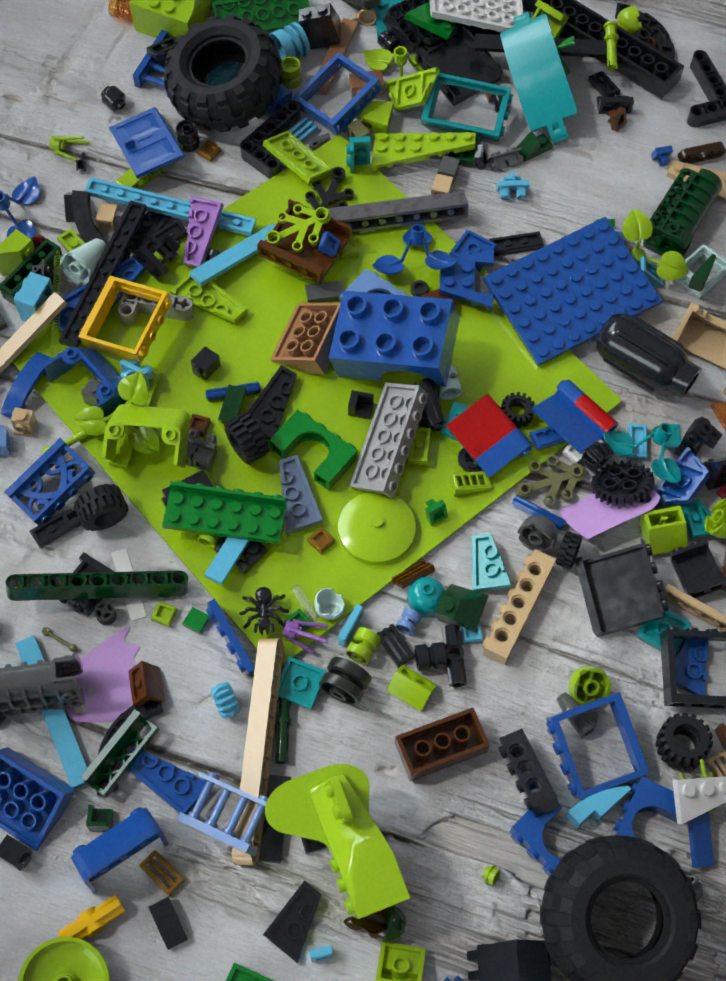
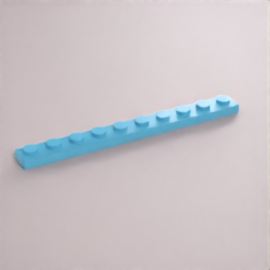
M90 177L84 190L90 192L92 197L127 206L131 200L147 205V211L189 221L188 214L191 203L188 201ZM222 210L216 228L251 236L256 219Z

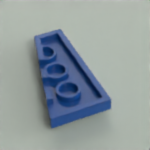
M214 598L207 603L206 612L216 624V629L221 638L224 637L227 642L226 647L230 654H234L237 658L236 664L241 673L245 671L246 675H249L255 671V667Z

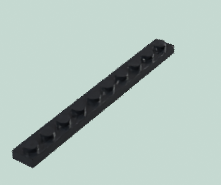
M130 200L59 339L61 345L68 347L79 346L81 340L78 336L109 276L114 277L147 211V205Z

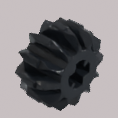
M601 439L590 445L582 455L581 461L587 469L594 472L608 462L612 457L613 451L610 445Z

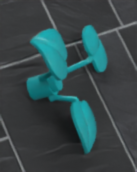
M661 423L652 429L650 435L637 444H633L631 436L623 431L604 432L605 442L610 445L614 453L621 456L632 455L633 449L653 437V441L656 444L663 446L659 456L660 459L653 460L651 464L652 471L657 477L667 482L679 483L681 480L678 464L671 458L664 459L666 448L677 449L681 444L679 424Z

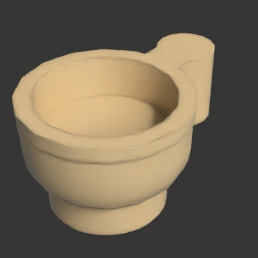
M362 8L360 13L353 14L352 20L370 26L376 21V12L374 8Z

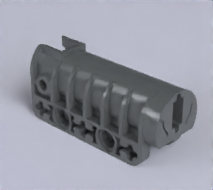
M73 653L72 656L57 657L50 662L38 660L35 664L22 662L21 666L13 667L11 664H6L5 668H0V717L77 707L85 704L83 689L79 688L77 678L75 677V675L83 673V663L79 655Z

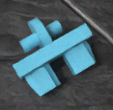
M510 171V176H504V181H498L496 191H499L500 199L510 198V191H516V198L524 199L529 187V180H521V175L515 176V171Z
M122 359L119 362L122 366V373L120 374L122 379L141 370L148 387L150 386L149 379L154 376L153 369L147 365L141 369V365L137 361L131 360L128 362Z

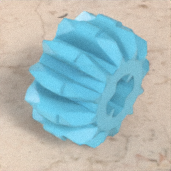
M229 682L217 684L211 689V694L222 718L233 717L240 712V705Z

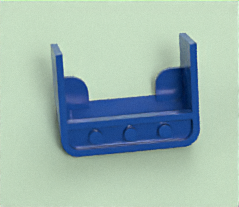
M69 347L43 364L49 381L53 382L81 362L102 383L96 389V396L100 402L94 406L100 407L103 410L104 417L109 416L119 405L125 404L128 401L122 399L118 392V384L122 378L95 349Z
M138 807L130 813L128 818L87 845L83 844L75 848L71 859L86 886L95 894L98 891L92 882L158 838L161 839L165 847L169 843L149 810Z

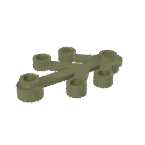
M549 455L546 459L547 466L556 467L564 471V473L558 474L542 467L539 461L533 460L529 465V471L547 478L531 484L520 483L516 489V495L527 499L533 491L551 486L543 503L546 507H552L556 502L555 496L561 483L569 480L567 487L561 493L562 500L569 501L573 497V489L576 482H580L585 478L586 470L581 464L574 463L568 465L559 461L556 455ZM549 459H554L555 463H550ZM532 465H537L538 469H533ZM574 470H578L580 474H575ZM526 487L528 491L523 492L521 488ZM564 493H569L570 497L564 496ZM550 498L553 502L548 503L546 499Z

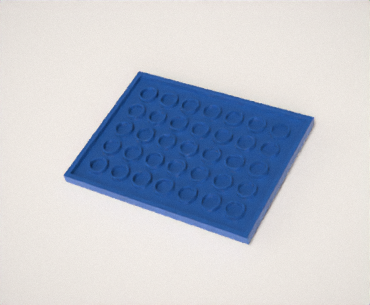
M606 217L483 277L487 288L493 293L494 299L537 366L597 337L602 326L612 315L619 313L638 316L660 305L663 301Z

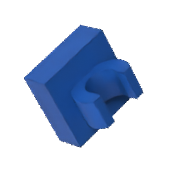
M672 145L655 148L651 153L652 160L658 159L659 166L667 165L669 156L673 152Z
M326 231L322 235L318 251L323 255L327 253L333 257L337 254L340 240Z

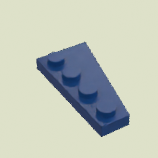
M134 746L129 753H133L136 747ZM144 750L128 769L129 772L177 813L187 814L191 810L207 781L196 777L188 771L179 769L175 765L167 763Z

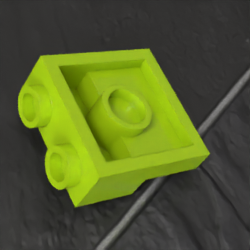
M388 941L382 942L375 981H422L426 948Z

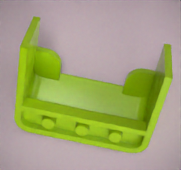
M127 404L119 405L105 427L102 458L115 461L117 440L123 437L126 425L162 428V440L168 445H175L173 465L185 468L191 421L189 413L182 409Z

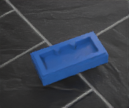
M550 426L530 432L529 434L537 451L567 442Z

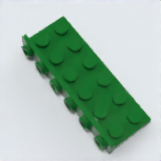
M214 0L211 3L213 15L217 16V18L224 19L226 15H236L242 20L247 18L258 24L266 32L283 29L284 26L293 22L299 24V9L310 7L309 0Z
M170 481V493L162 523L163 528L280 545L287 510V498L277 494L271 496L264 495L261 492H244L241 489L229 490L221 486L208 487L200 483L194 485L187 484L184 481Z

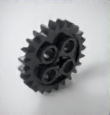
M621 460L620 464L614 461L613 465L606 464V468L600 467V471H595V476H592L591 481L592 492L595 494V498H600V502L606 501L607 505L613 502L615 507L618 503H621L622 507L625 506V503H629L632 506L633 501L640 503V498L646 500V495H651L655 485L653 472H650V468H645L644 464L639 466V462L631 464V460L627 463Z

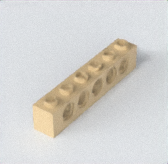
M534 549L532 555H527L523 564L526 567L524 571H519L515 580L518 583L516 587L510 589L507 595L510 598L508 603H503L500 608L499 614H501L499 620H494L490 629L493 632L490 637L486 636L482 644L484 656L503 665L506 664L554 567L555 558ZM530 571H536L539 575H532ZM522 587H528L531 591L526 592ZM519 603V604H521L523 607H522V608H516L513 604ZM505 620H512L515 624L509 625ZM503 636L506 641L501 642L496 637Z

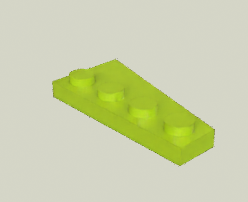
M190 274L170 290V294L187 297L194 306L234 324L247 313L246 307L210 281L200 287L190 277Z

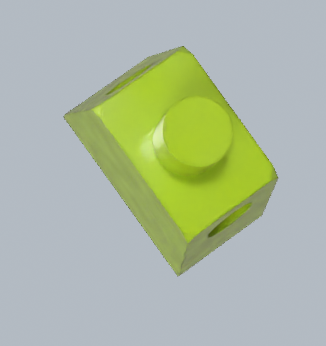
M371 101L355 119L362 118L364 120L363 125L368 127L372 133H388L393 115V102Z

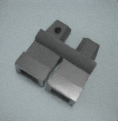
M191 429L189 431L186 465L191 467L194 465V468L210 472L217 455V437L207 434L206 439L201 440V433L198 430Z

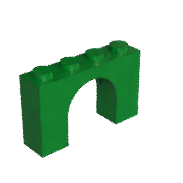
M297 409L269 440L270 450L285 459L304 441L314 440L324 444L329 450V454L314 471V481L330 491L357 460V449L353 444L342 440L337 433L327 430L322 423L314 421L306 412L302 413Z

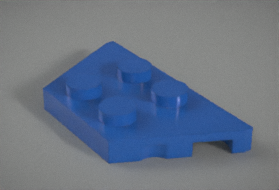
M686 447L676 461L680 468L681 480L679 483L661 481L655 489L660 496V500L655 507L690 505L710 478L709 470L702 465L699 458L692 453L689 447ZM651 496L647 500V503L652 500Z

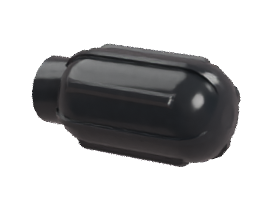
M619 313L612 315L602 326L596 338V348L604 362L650 391L669 390L683 398L691 389L702 368L688 360L687 353L681 343L635 315Z

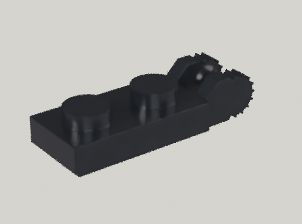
M72 507L65 512L62 511L29 532L41 549L82 524L79 517L71 521L69 520V518L77 515L75 508Z

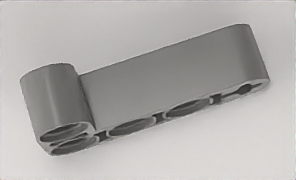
M123 293L118 307L121 322L126 326H130L136 323L139 312L152 315L158 302ZM169 294L172 299V307L167 311L165 317L183 321L192 319L194 316L192 301L187 297Z

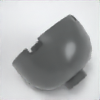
M533 515L526 518L517 531V534H520L519 540L525 547L532 551L534 549L542 550V553L550 552L558 537L556 525L548 517L542 515Z

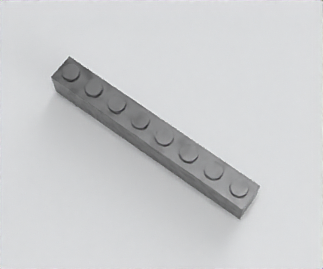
M464 191L327 208L333 219L346 223L351 227V233L468 218V201Z

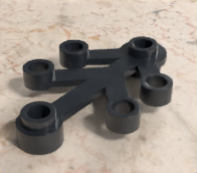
M335 167L332 169L333 180L327 192L324 191L321 180L311 183L312 189L317 191L322 200L321 205H319L315 199V193L307 192L305 194V201L310 203L313 209L316 210L319 207L327 208L329 204L342 199H353L354 192L350 188L334 194L338 184L345 179L344 168ZM340 201L337 205L328 208L348 206L345 201Z

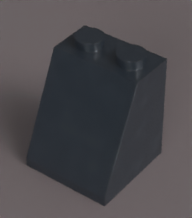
M331 3L299 9V24L306 33L310 50L341 43V19Z

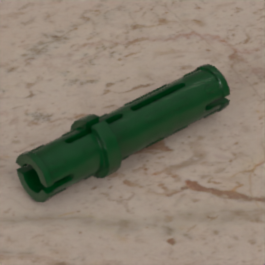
M278 700L277 718L275 720V724H277L275 763L288 764L289 725H291L290 701Z

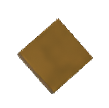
M207 140L197 150L199 156L212 162L221 152V147Z
M320 527L307 539V542L322 554L335 542V539L325 529Z

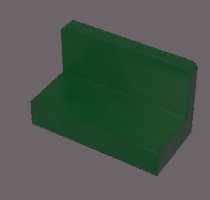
M228 385L218 421L226 423L240 415L247 392L246 385H242V388Z

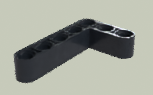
M404 0L390 7L383 19V23L389 32L399 40L400 46L405 47L409 54L415 52L421 42V38L411 23L404 19L407 12L430 2V0Z
M697 50L693 54L690 69L709 102L697 104L690 108L687 124L694 128L726 120V85L708 54L703 50Z
M296 100L288 101L240 143L241 158L269 179L281 172L280 160L262 146L263 141L288 131L301 119L300 103Z

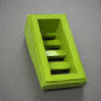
M484 471L462 472L450 475L454 497L492 489L490 479ZM480 478H484L485 484H481ZM473 479H476L477 485H474Z

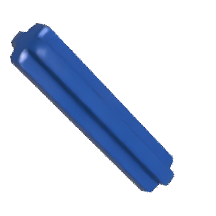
M259 382L234 385L242 388V385H246V395L261 391ZM228 387L206 390V399L210 401L225 398Z
M518 495L512 501L513 506L532 516L542 515L548 517L559 530H562L566 523L565 519Z

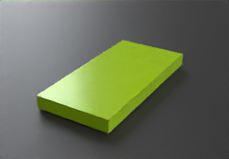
M289 131L263 141L262 146L308 185L332 174L333 168Z

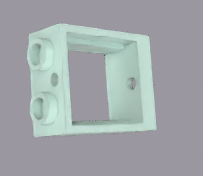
M704 244L685 260L686 265L690 269L697 261L701 260L705 263L712 254H715L716 259L712 269L717 274L705 283L701 292L688 287L691 277L694 275L690 270H688L685 276L676 280L699 299L726 276V260Z

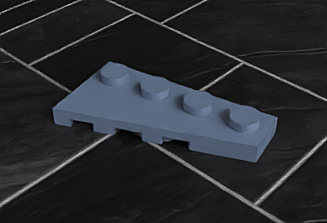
M298 455L279 460L282 496L287 498L285 515L286 535L323 523Z

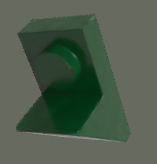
M531 131L516 149L522 148L519 155L523 156V161L525 162L551 150L553 144L544 133L536 136Z

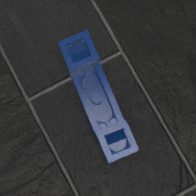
M37 352L25 364L6 396L1 409L2 415L11 419L15 407L22 409L27 407L25 404L26 400L42 374L46 375L43 364L51 360V357Z

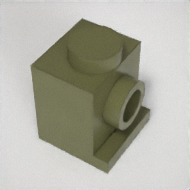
M362 118L348 124V137L371 135L368 127L363 125L364 120Z

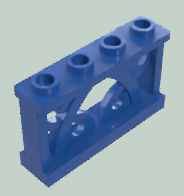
M59 438L4 493L37 525H40L49 520L57 511L61 510L71 497L77 495L79 489L85 483L90 482L96 472ZM68 452L75 460L67 463L64 455ZM56 465V470L51 471L50 469ZM73 465H79L82 470L73 477V473L77 470H68V468ZM61 473L59 489L54 492L41 493L43 488L42 477L45 474L57 475ZM37 482V483H38L37 489H36V487L32 488V486ZM22 496L30 498L27 507L19 500ZM35 500H37L36 506L38 509L40 505H45L38 513H34L32 510Z

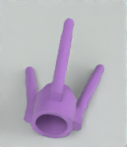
M293 619V621L287 620L282 636L287 637V641L293 642L311 654L315 653L314 650L295 638H299L302 635L328 643V640L301 631V626L328 628V624L305 622Z

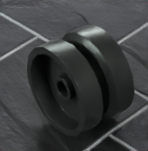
M333 657L327 666L329 672L324 673L319 681L320 688L342 703L352 706L359 705L363 697L362 690L368 688L372 677L358 664L342 657Z

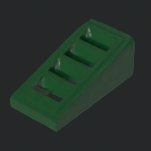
M712 254L691 277L688 285L689 288L699 292L703 290L714 265L715 254Z

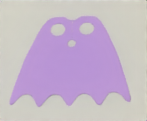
M126 627L114 634L81 659L83 673L75 675L79 683V688L83 689L87 710L83 714H77L74 711V707L66 708L71 720L77 722L115 721L122 712L124 713L133 705L128 671L137 665L134 663L133 658L140 646L130 645L125 642L124 638L130 627ZM88 688H94V693L88 694Z

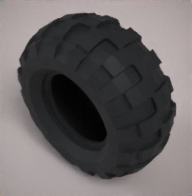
M226 15L224 19L213 16L207 18L205 23L200 25L195 23L188 27L189 32L185 35L180 34L174 41V49L168 51L165 62L164 86L178 114L185 120L189 119L195 122L197 127L208 131L215 128L220 132H230L231 127L238 126L240 129L249 125L248 121L255 117L259 120L266 113L267 106L274 104L283 75L282 60L275 42L269 33L262 30L253 21L247 18L242 20L236 15ZM227 62H240L244 64L240 73L229 82L220 85L202 84L206 75L218 65Z

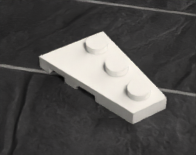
M726 776L672 780L677 824H684L726 802Z

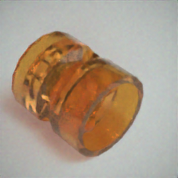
M110 0L108 7L109 15L133 22L129 6L131 0Z

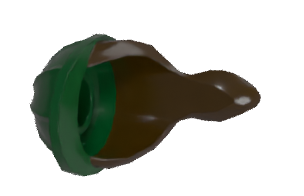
M392 905L370 914L368 917L360 919L352 916L344 920V924L352 930H365L371 938L386 942V940H394L404 933L406 918L398 907Z

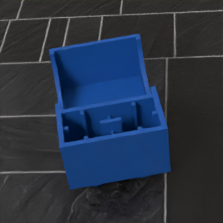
M344 291L329 360L339 377L382 381L384 373L407 371L426 376L435 381L439 387H446L459 325V317L453 299Z

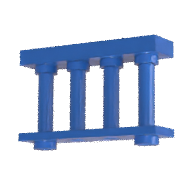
M161 30L153 44L169 38L168 31ZM146 53L133 73L135 87L141 88L144 82L165 87L164 80L149 75L154 70L164 73L165 66L157 64L158 61Z

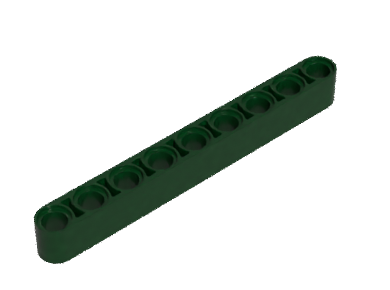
M180 570L13 574L7 577L5 583L7 597L13 601L179 597L187 593L188 575Z

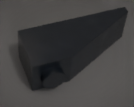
M726 457L706 460L703 465L711 474L705 483L708 491L724 486L726 484Z

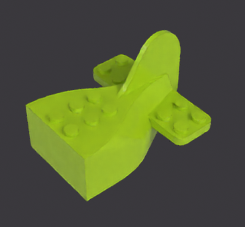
M131 0L129 2L135 31L157 38L161 30L168 31V37L174 36L178 38L180 34L185 35L189 32L188 27L195 23H198V25L205 23L207 18L211 17V0Z
M334 764L294 778L278 786L266 802L265 816L269 825L280 833L316 840L328 847L331 855V860H328L332 872L337 874L338 879L335 881L339 892L344 895L345 901L343 903L346 912L352 917L360 919L410 899L394 853L369 814L370 786L368 777L361 769L355 766Z

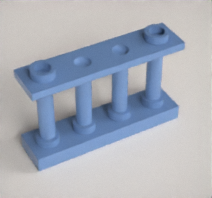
M199 772L198 776L207 780L192 812H189L188 815L180 812L176 820L255 857L258 848L252 846V837L264 814L268 798L263 795L257 798L219 781L220 776L208 772L206 775ZM214 784L224 788L209 820L206 819L205 823L201 822L200 813ZM231 792L241 797L227 827L220 831L217 829V821ZM248 800L253 801L258 806L244 836L237 839L234 837V830Z

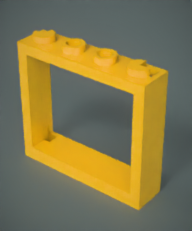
M109 276L78 337L84 346L142 363L144 357L148 355L152 341L156 339L159 327L164 323L167 311L172 307V299L166 291ZM119 292L158 302L135 350L96 339Z

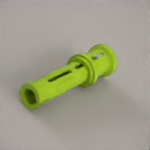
M608 21L603 25L605 30L604 40L607 44V69L614 71L618 68L616 46L619 40L617 34L618 23Z

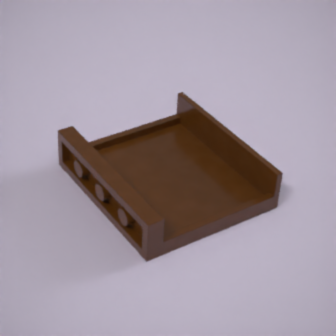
M291 199L288 200V209L286 210L288 215L305 220L310 218V216L304 214L296 216L293 212V207L301 203ZM298 208L296 212H300L302 209ZM331 217L327 224L322 225L317 245H311L308 240L309 234L314 229L315 224L309 226L302 243V252L295 253L292 248V243L296 240L299 233L297 232L282 239L277 246L268 243L267 240H260L257 244L258 255L321 284L350 241L351 227ZM278 222L273 230L281 232L295 224L288 222L280 224ZM326 231L340 240L337 254L333 257L327 253L323 255L318 251L322 235ZM313 237L311 241H315L317 238ZM300 245L295 246L296 249L301 247Z

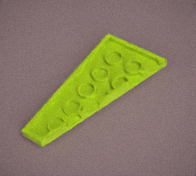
M375 133L371 170L372 172L377 171V168L383 166L391 168L393 164L397 163L405 165L423 161L433 155L441 157L444 156V153L451 151L459 153L475 149L476 133Z

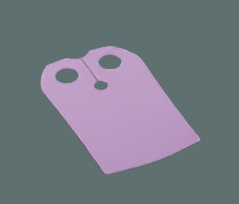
M653 490L651 495H648L652 498L648 503L633 501L632 506L629 503H625V506L622 507L621 503H618L615 507L613 502L607 505L606 501L600 502V498L596 499L595 494H591L560 510L559 513L570 527L586 539H590L614 526L652 510L658 504L660 496Z

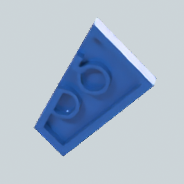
M684 639L675 659L676 685L693 695H706V661L708 660L709 640Z

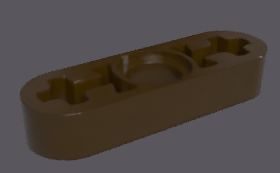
M714 142L685 148L678 153L677 157L680 162L692 164L719 158L726 153V148L723 142Z

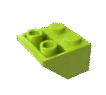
M681 506L648 511L642 514L639 525L645 543L651 546L652 556L671 553L678 547H688L686 521Z

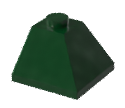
M451 584L441 595L435 611L438 621L459 625L460 628L463 627L466 630L476 632L489 595Z

